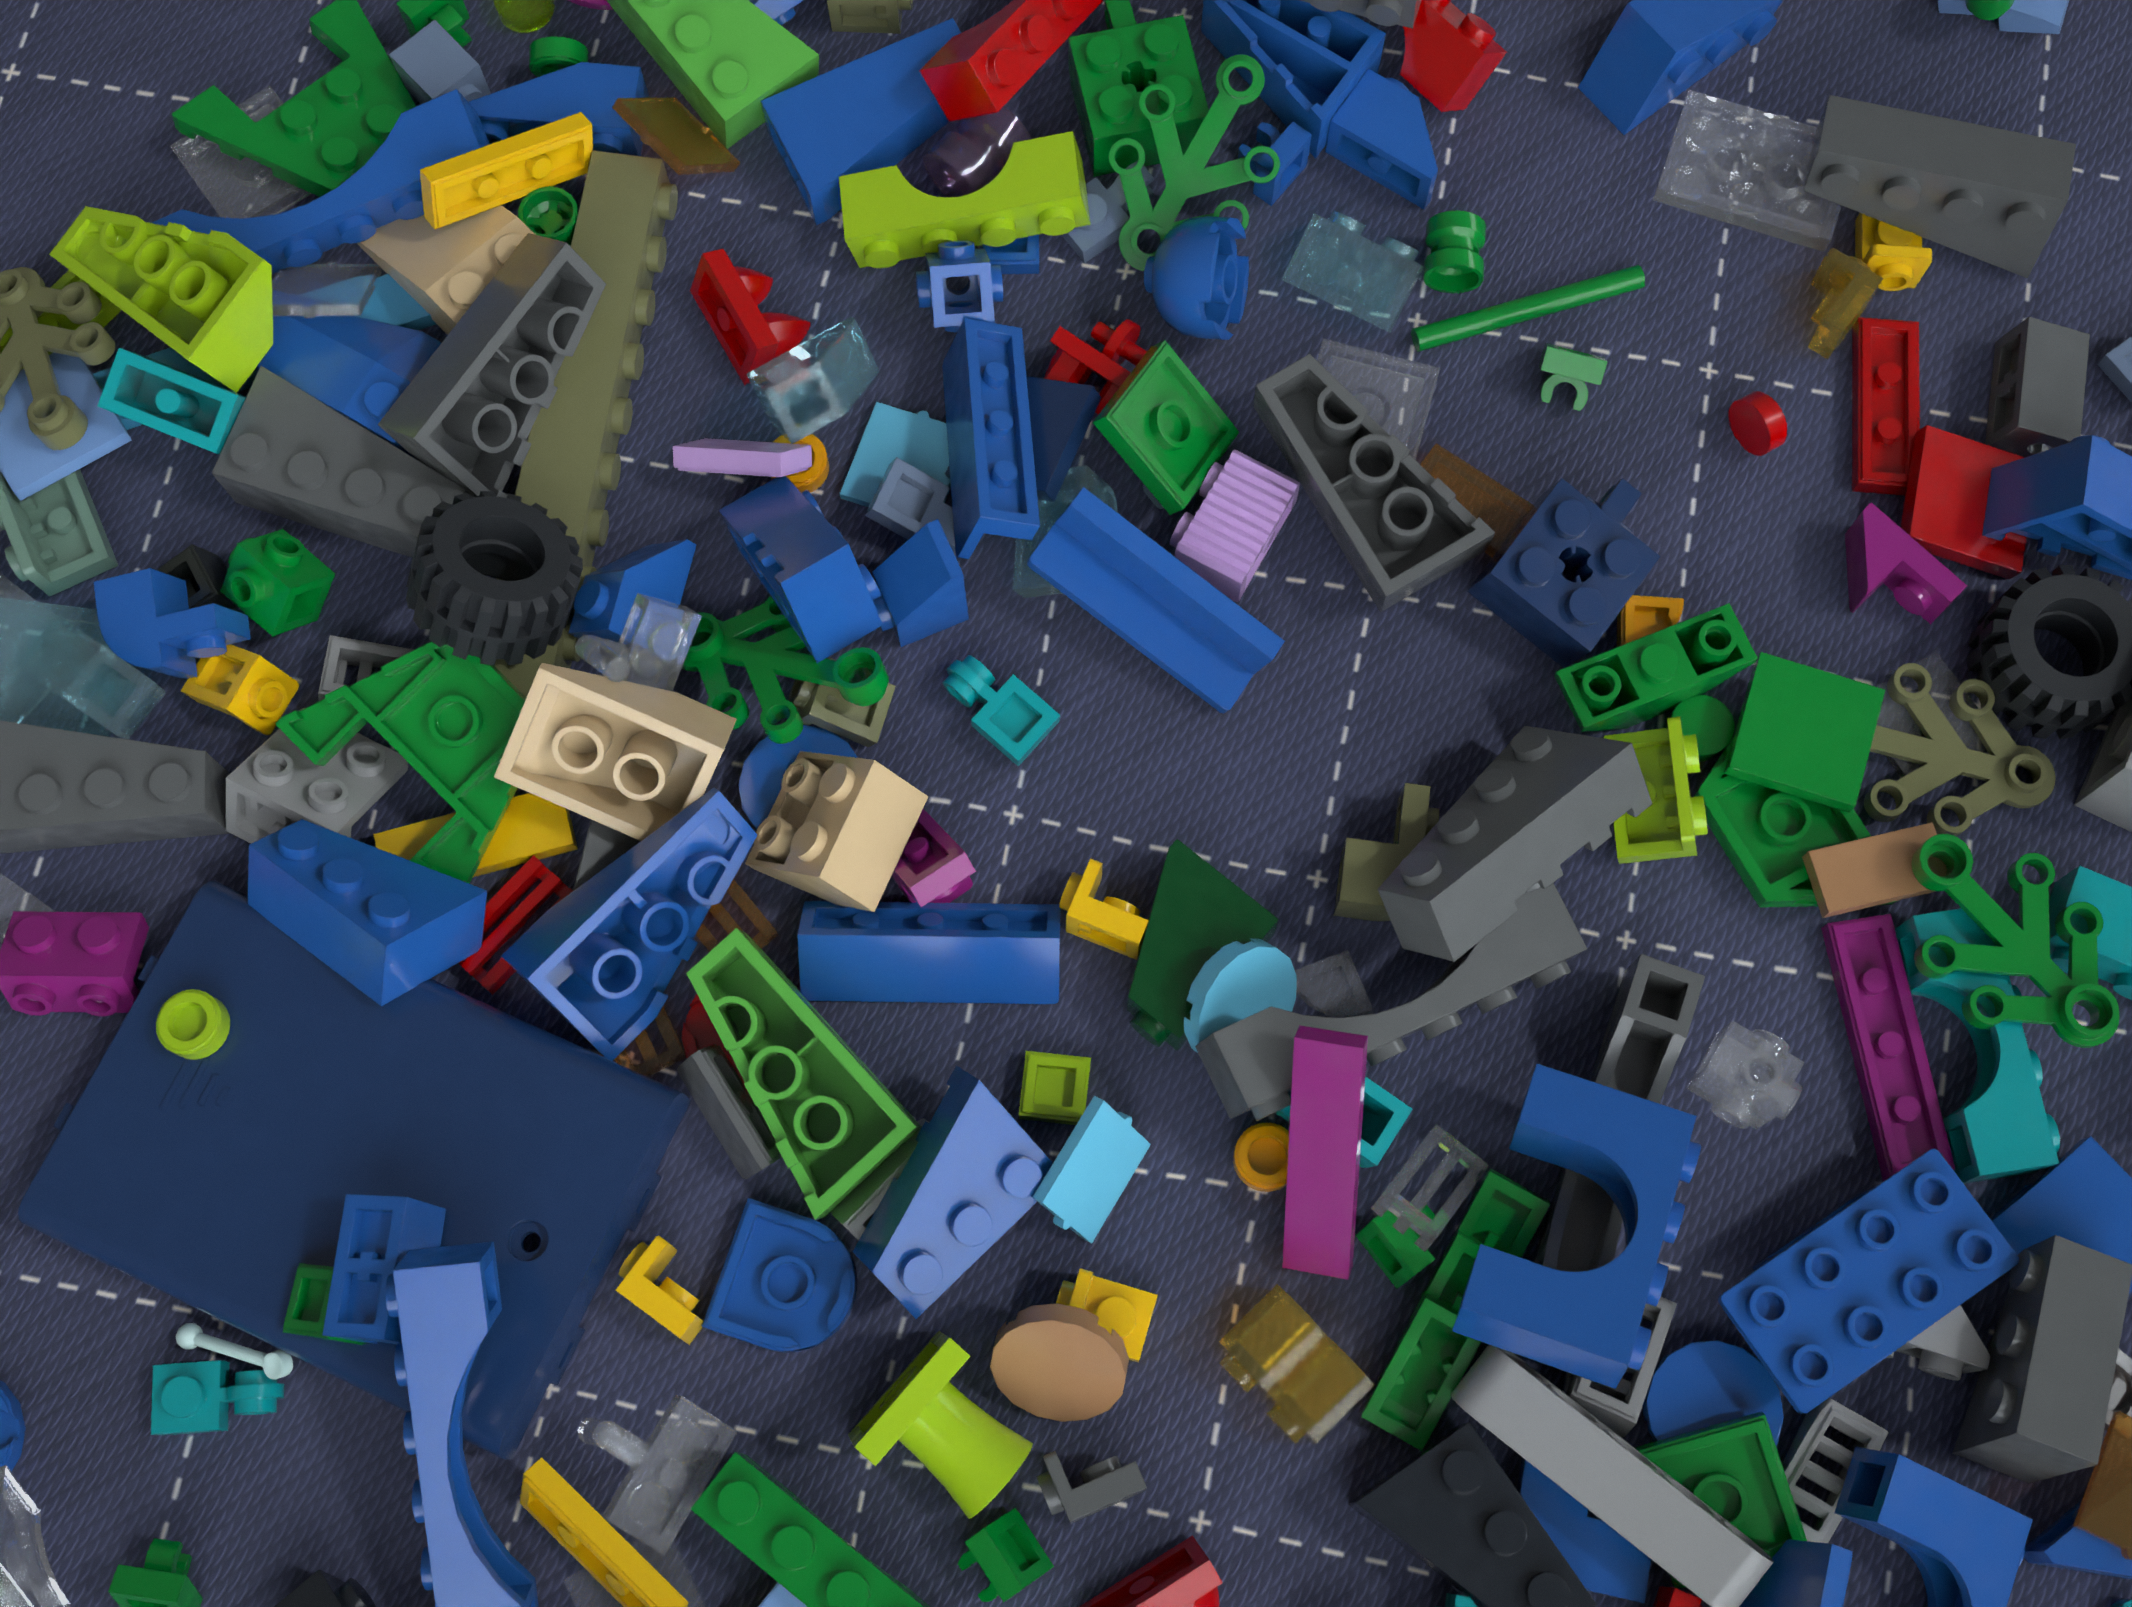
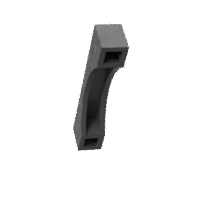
M1554 883L1546 889L1539 888L1535 891L1524 893L1517 898L1515 904L1518 911L1455 962L1451 961L1444 973L1418 998L1409 1003L1377 1014L1345 1018L1301 1015L1271 1006L1220 1029L1202 1040L1195 1047L1229 1118L1232 1119L1251 1110L1255 1120L1258 1121L1291 1105V1098L1288 1092L1292 1089L1294 1036L1299 1025L1368 1036L1367 1060L1370 1066L1373 1067L1406 1051L1407 1048L1402 1038L1422 1030L1428 1041L1463 1024L1457 1013L1477 1004L1483 1015L1518 998L1513 986L1531 978L1535 988L1538 989L1571 973L1566 961L1587 950V947Z
M1640 954L1624 971L1590 1081L1660 1104L1673 1068L1686 1041L1705 976ZM1566 1168L1562 1169L1535 1254L1534 1263L1561 1271L1580 1272L1602 1267L1614 1260L1623 1220L1616 1204L1602 1187L1580 1173Z

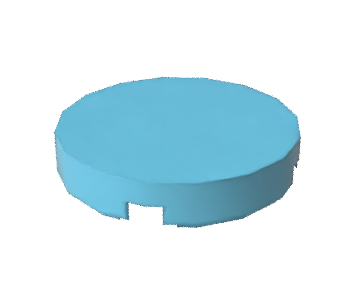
M1251 939V942L1245 944L1235 941L1225 945L1206 961L1192 982L1186 1000L1193 1004L1190 1020L1184 1017V1033L1191 1048L1198 1053L1195 1046L1212 1033L1272 1006L1292 1012L1296 1000L1297 975L1287 955L1261 939Z

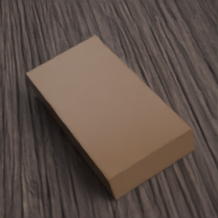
M1933 822L1808 851L1802 858L1822 918L1936 892L1927 889L1917 881L1911 866L1912 857L1916 849L1929 838L1937 835ZM1929 857L1928 866L1931 871L1937 876H1946L1947 869L1944 862L1939 858Z

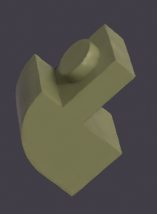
M1404 784L1397 801L1393 844L1346 838L1340 854L1333 916L1369 921H1391L1377 889L1438 823L1439 808L1429 807L1431 786Z

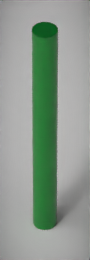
M1634 265L1412 328V341L1416 351L1420 352L1641 289L1645 286L1644 272L1640 265Z

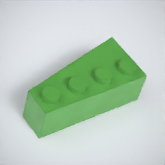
M606 0L726 149L765 123L761 105L762 100L818 76L819 54L749 0Z
M735 928L686 973L722 1043L732 1056L745 1082L744 1085L767 1123L787 1167L791 1169L805 1196L804 1200L815 1220L826 1217L922 1128L747 933Z

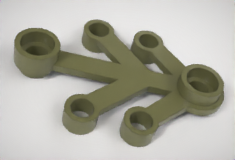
M26 267L8 269L0 273V340L10 325L13 335L0 355V412L5 405V395L22 367H24L33 396V401L27 410L29 428L49 449L64 450L81 440L87 430L88 419L69 397L61 395L48 352L79 357L85 364L93 366L107 361L112 356L115 350V341L100 324L95 322L87 323L98 315L102 303L100 298L86 283L73 282L59 290L45 287L43 279L33 269ZM43 312L62 314L72 323L84 325L76 330L39 324L37 318Z
M1907 663L1900 666L1891 675L1887 682L1889 696L1896 703L1904 705L1926 738L1876 725L1870 752L1923 766L1897 781L1885 779L1876 783L1866 793L1864 798L1865 810L1871 818L1879 822L1893 821L1906 810L1908 804L1959 775L1986 781V783L1962 798L1946 796L1930 808L1927 814V823L1933 822L1937 835L1950 834L1957 837L1971 825L1973 819L2001 803L2015 808H2031L2039 805L2050 796L2056 781L2052 763L2041 751L2030 746L2016 745L1991 709L1995 702V696L1992 688L1987 683L1978 679L1964 681L1951 694L1949 706L1957 718L1970 723L1989 754L1971 750L1965 746L1928 693L1932 686V679L1929 672L1923 666L1916 663ZM1900 677L1912 678L1918 685V692L1911 693L1906 691L1900 683ZM1963 693L1975 694L1980 700L1981 708L1973 709L1964 702ZM2016 766H2021L2030 773L2033 779L2032 784L2024 783L2018 779L2015 773ZM1878 792H1886L1894 798L1896 803L1894 810H1887L1878 803ZM1946 808L1954 811L1959 819L1958 826L1947 825L1941 818V809Z

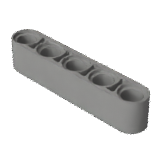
M1488 1345L1450 1394L1452 1399L1471 1417L1711 1607H1739L1773 1564V1559L1754 1541L1514 1353Z

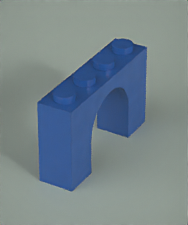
M1536 1064L1509 1149L1580 1173L1602 1187L1612 1198L1621 1214L1625 1228L1624 1251L1613 1261L1602 1267L1588 1271L1567 1272L1549 1268L1480 1244L1452 1331L1614 1389L1617 1388L1628 1367L1639 1371L1651 1337V1329L1640 1326L1645 1304L1657 1306L1668 1274L1669 1266L1657 1263L1663 1241L1670 1244L1674 1243L1685 1210V1204L1674 1201L1679 1180L1690 1183L1701 1151V1144L1690 1141L1697 1116Z
M1855 1447L1834 1512L1895 1542L1911 1556L1922 1575L1927 1593L1928 1607H2007L2018 1567L2025 1556V1544L2033 1519L1900 1454Z

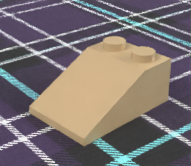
M500 205L438 229H434L425 219L424 215L410 220L398 219L376 228L377 231L371 238L357 244L431 315L432 320L448 335L528 233H534L516 215Z
M542 663L534 678L494 778L642 841L704 795L737 719L677 692Z

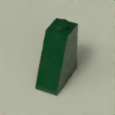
M1178 839L1173 842L1167 852L1128 995L1127 1011L1134 1015L1129 1022L1141 1036L1157 1047H1160L1166 1041L1177 1051L1187 1040L1184 1033V1017L1190 1020V1012L1193 1004L1186 1001L1189 990L1204 963L1223 946L1235 941L1242 944L1251 942V939H1261L1268 942L1274 935L1279 920Z

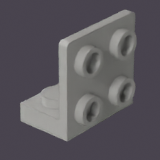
M278 729L226 777V831L249 843H253L303 819L351 838V827L408 771V762L399 753L357 733L325 766L315 765Z

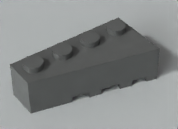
M1829 95L1814 135L1804 191L2028 278L2068 202L2076 144Z
M528 233L378 425L414 458L466 489L473 498L479 497L480 491H494L496 497L507 498L508 494L502 492L514 465L522 466L531 447V443L527 442L526 439L541 407L549 408L558 387L554 386L555 377L565 356H573L606 283L567 242Z
M1311 354L1255 386L1254 408L1380 612L1487 551L1495 532L1480 517L1476 519L1455 499L1456 494L1439 478L1435 479L1409 454L1410 450L1394 434L1390 436L1367 414L1368 409Z
M260 366L212 471L213 476L238 504L412 558L420 527L425 517H432L433 508L444 501L452 504L454 496L468 493L466 489L263 366Z
M0 720V854L230 834L226 831V777L230 773L206 751Z
M1524 726L1377 889L1402 948L1455 962L1518 911L1515 900L1522 894L1539 888H1548L1564 875L1560 866L1561 863L1583 846L1591 851L1597 849L1612 837L1609 825L1626 812L1633 817H1637L1651 806L1652 801L1632 743Z

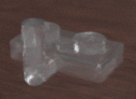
M637 593L619 642L593 635H584L577 640L575 650L581 659L613 682L623 680L673 691L702 616L689 607Z
M680 1395L673 1397L647 1442L615 1422L595 1417L583 1420L578 1429L579 1438L583 1443L602 1448L631 1467L602 1514V1517L608 1523L655 1552L665 1556L691 1512V1507L700 1497L738 1431Z

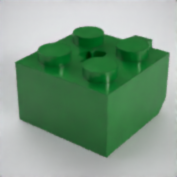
M1105 0L1106 10L1104 11V19L1107 30L1068 37L1071 87L1094 177L1116 173L1110 165L1109 152L1115 142L1124 138L1134 139L1141 144L1145 152V167L1160 164L1150 121L1143 116L1139 106L1141 93L1152 84H1163L1169 87L1175 96L1176 105L1173 118L1183 156L1201 126L1209 108L1184 15L1136 24L1130 0ZM1153 92L1147 97L1146 108L1151 114L1161 115L1167 111L1169 99L1163 92ZM1129 145L1121 147L1116 153V162L1123 169L1139 160L1138 151Z

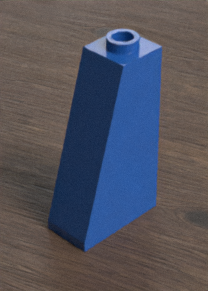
M953 18L761 101L768 134L816 225L826 222L842 209L839 176L895 166L949 122L919 70L953 36L961 33Z

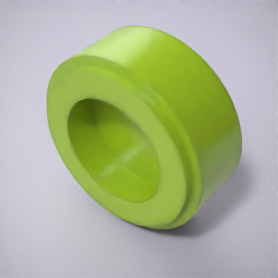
M195 989L181 991L170 997L161 1007L156 1020V1033L161 1044L174 1054L190 1060L203 1059L214 1054L224 1044L230 1030V1016L225 1005L208 993Z

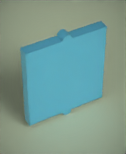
M876 402L841 489V499L869 507L889 464L896 457L951 488L950 479L945 475L949 466L946 423L929 418L928 412L924 410L915 414Z
M1096 1096L1092 1098L1033 1196L1037 1202L1054 1215L1053 1223L1064 1230L1070 1228L1078 1236L1091 1244L1151 1145L1131 1126L1132 1117L1122 1112L1117 1113L1109 1104Z

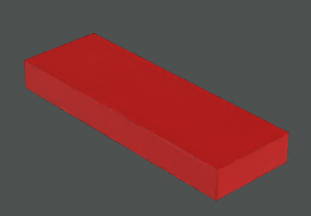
M1858 317L1852 327V491L1906 496L1915 433L1920 430L1919 322Z

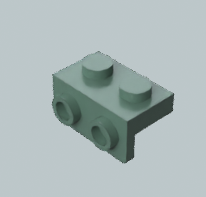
M80 469L22 501L14 494L0 471V528L6 530L11 546L5 548V555L13 572L22 582L30 580L47 595L52 596L119 566Z

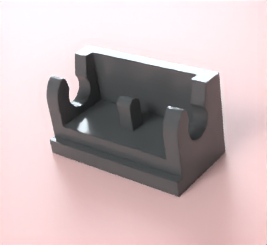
M2028 317L1995 342L1985 439L1986 445L2022 457H2028L2049 450L2050 447L2046 445L2055 448L2070 443L2072 439L2081 436L2090 334Z

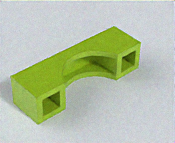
M1073 131L1014 142L1009 158L1000 173L981 189L959 197H936L921 192L905 179L897 165L839 176L844 238L860 268L892 267L901 260L926 256L925 253L939 252L938 245L944 242L972 241L975 246L985 244L987 246L1000 247L1008 245L1018 238L1039 234L1050 236L1064 235L1076 227L1091 225L1083 161Z

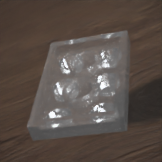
M1693 90L1688 91L1653 201L1823 252L1826 251L1832 240L1842 206L1804 191L1817 127Z

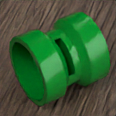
M542 187L530 192L521 201L518 209V218L535 235L567 242L571 247L579 209L572 195L562 188Z
M1460 210L1441 212L1429 218L1426 224L1425 241L1427 247L1431 249V254L1424 261L1423 279L1425 284L1431 289L1444 293H1464L1481 286L1484 281V260L1479 255V250L1483 248L1486 241L1485 221L1479 215Z

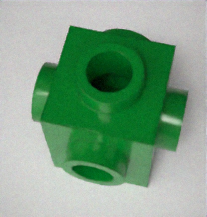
M284 529L259 537L247 538L237 543L229 556V568L220 592L273 637L318 620L335 573L308 551L298 539L288 534Z

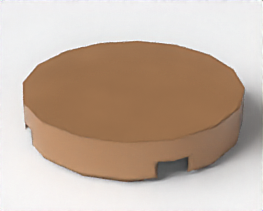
M1056 1303L1030 1306L1019 1311L1016 1320L1009 1322L1007 1325H1005V1322L997 1331L990 1368L997 1387L1014 1405L1037 1417L1066 1422L1088 1420L1109 1411L1123 1394L1129 1357L1123 1339L1113 1328L1110 1334L1105 1328L1099 1326L1098 1316L1082 1308Z

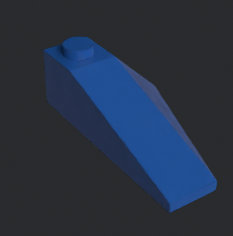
M712 788L548 909L501 957L601 1055L613 1061L659 1015L668 998L664 991L681 960L688 961L698 944L693 938L711 906L722 901L758 834L723 794L716 788Z

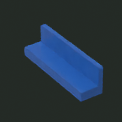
M964 318L945 356L942 369L956 558L970 559L984 533L1032 540L1040 527L1022 328Z
M1084 487L1063 510L1027 560V566L1220 713H1226L1233 707L1253 675L1274 659L1285 642Z
M804 901L797 933L800 992L808 1001L1056 1004L1059 1001L1061 908H1059V904L927 903L920 907L917 902H879L875 912L836 905L829 901Z

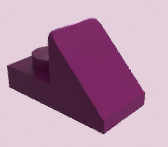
M1872 502L1861 512L1845 533L1849 608L1851 613H1854L1884 583L1893 591L1896 601L1906 611L1920 615L1931 625L1967 587L1964 582Z
M923 808L893 871L892 878L909 902H917L920 907H923L927 903H950L970 890L973 886L970 875L976 871L965 851Z

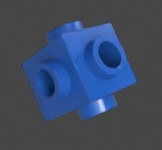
M950 241L939 244V252L925 253L927 271H916L919 308L930 307L934 328L945 327V331L957 333L964 318L995 323L993 302H1003L1002 272L1000 265L991 266L986 250L975 249V244L972 241ZM969 277L967 285L961 290H952L946 285L947 278Z

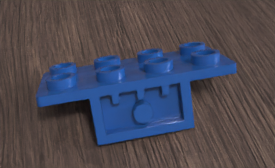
M1931 1149L1879 1185L1857 1194L1752 1267L1755 1271L1720 1294L1718 1303L1796 1412L1803 1414L1813 1410L2019 1263V1257L1942 1154L1936 1149Z

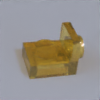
M1831 248L1825 255L1811 282L1813 287L1826 296L1811 317V321L1819 326L1808 347L1827 360L1852 329L1858 317H1861L1883 281V278L1872 272L1862 260L1853 256H1847L1835 248Z

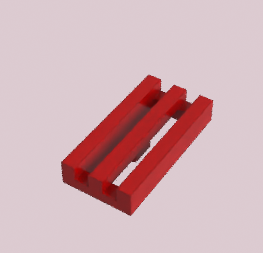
M534 855L486 903L483 936L538 879L542 882L482 942V947L478 952L459 962L492 995L516 971L503 958L489 972L484 970L482 966L526 923L553 893L560 897L555 903L557 904L573 892L571 888H568L561 879L546 868Z

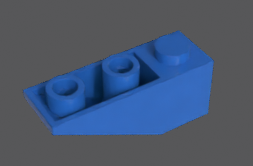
M580 62L471 100L469 104L479 116L489 145L582 112L592 123L594 151L641 156L650 97L641 67Z

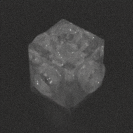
M1731 1021L1716 1033L1686 1089L1712 1103V1113L1724 1122L1740 1129H1747L1748 1126H1751L1757 1130L1773 1120L1775 1116L1781 1120L1788 1116L1803 1089V1086L1795 1082V1079L1804 1061L1790 1054V1046L1780 1037L1761 1029H1754L1752 1032L1740 1024Z

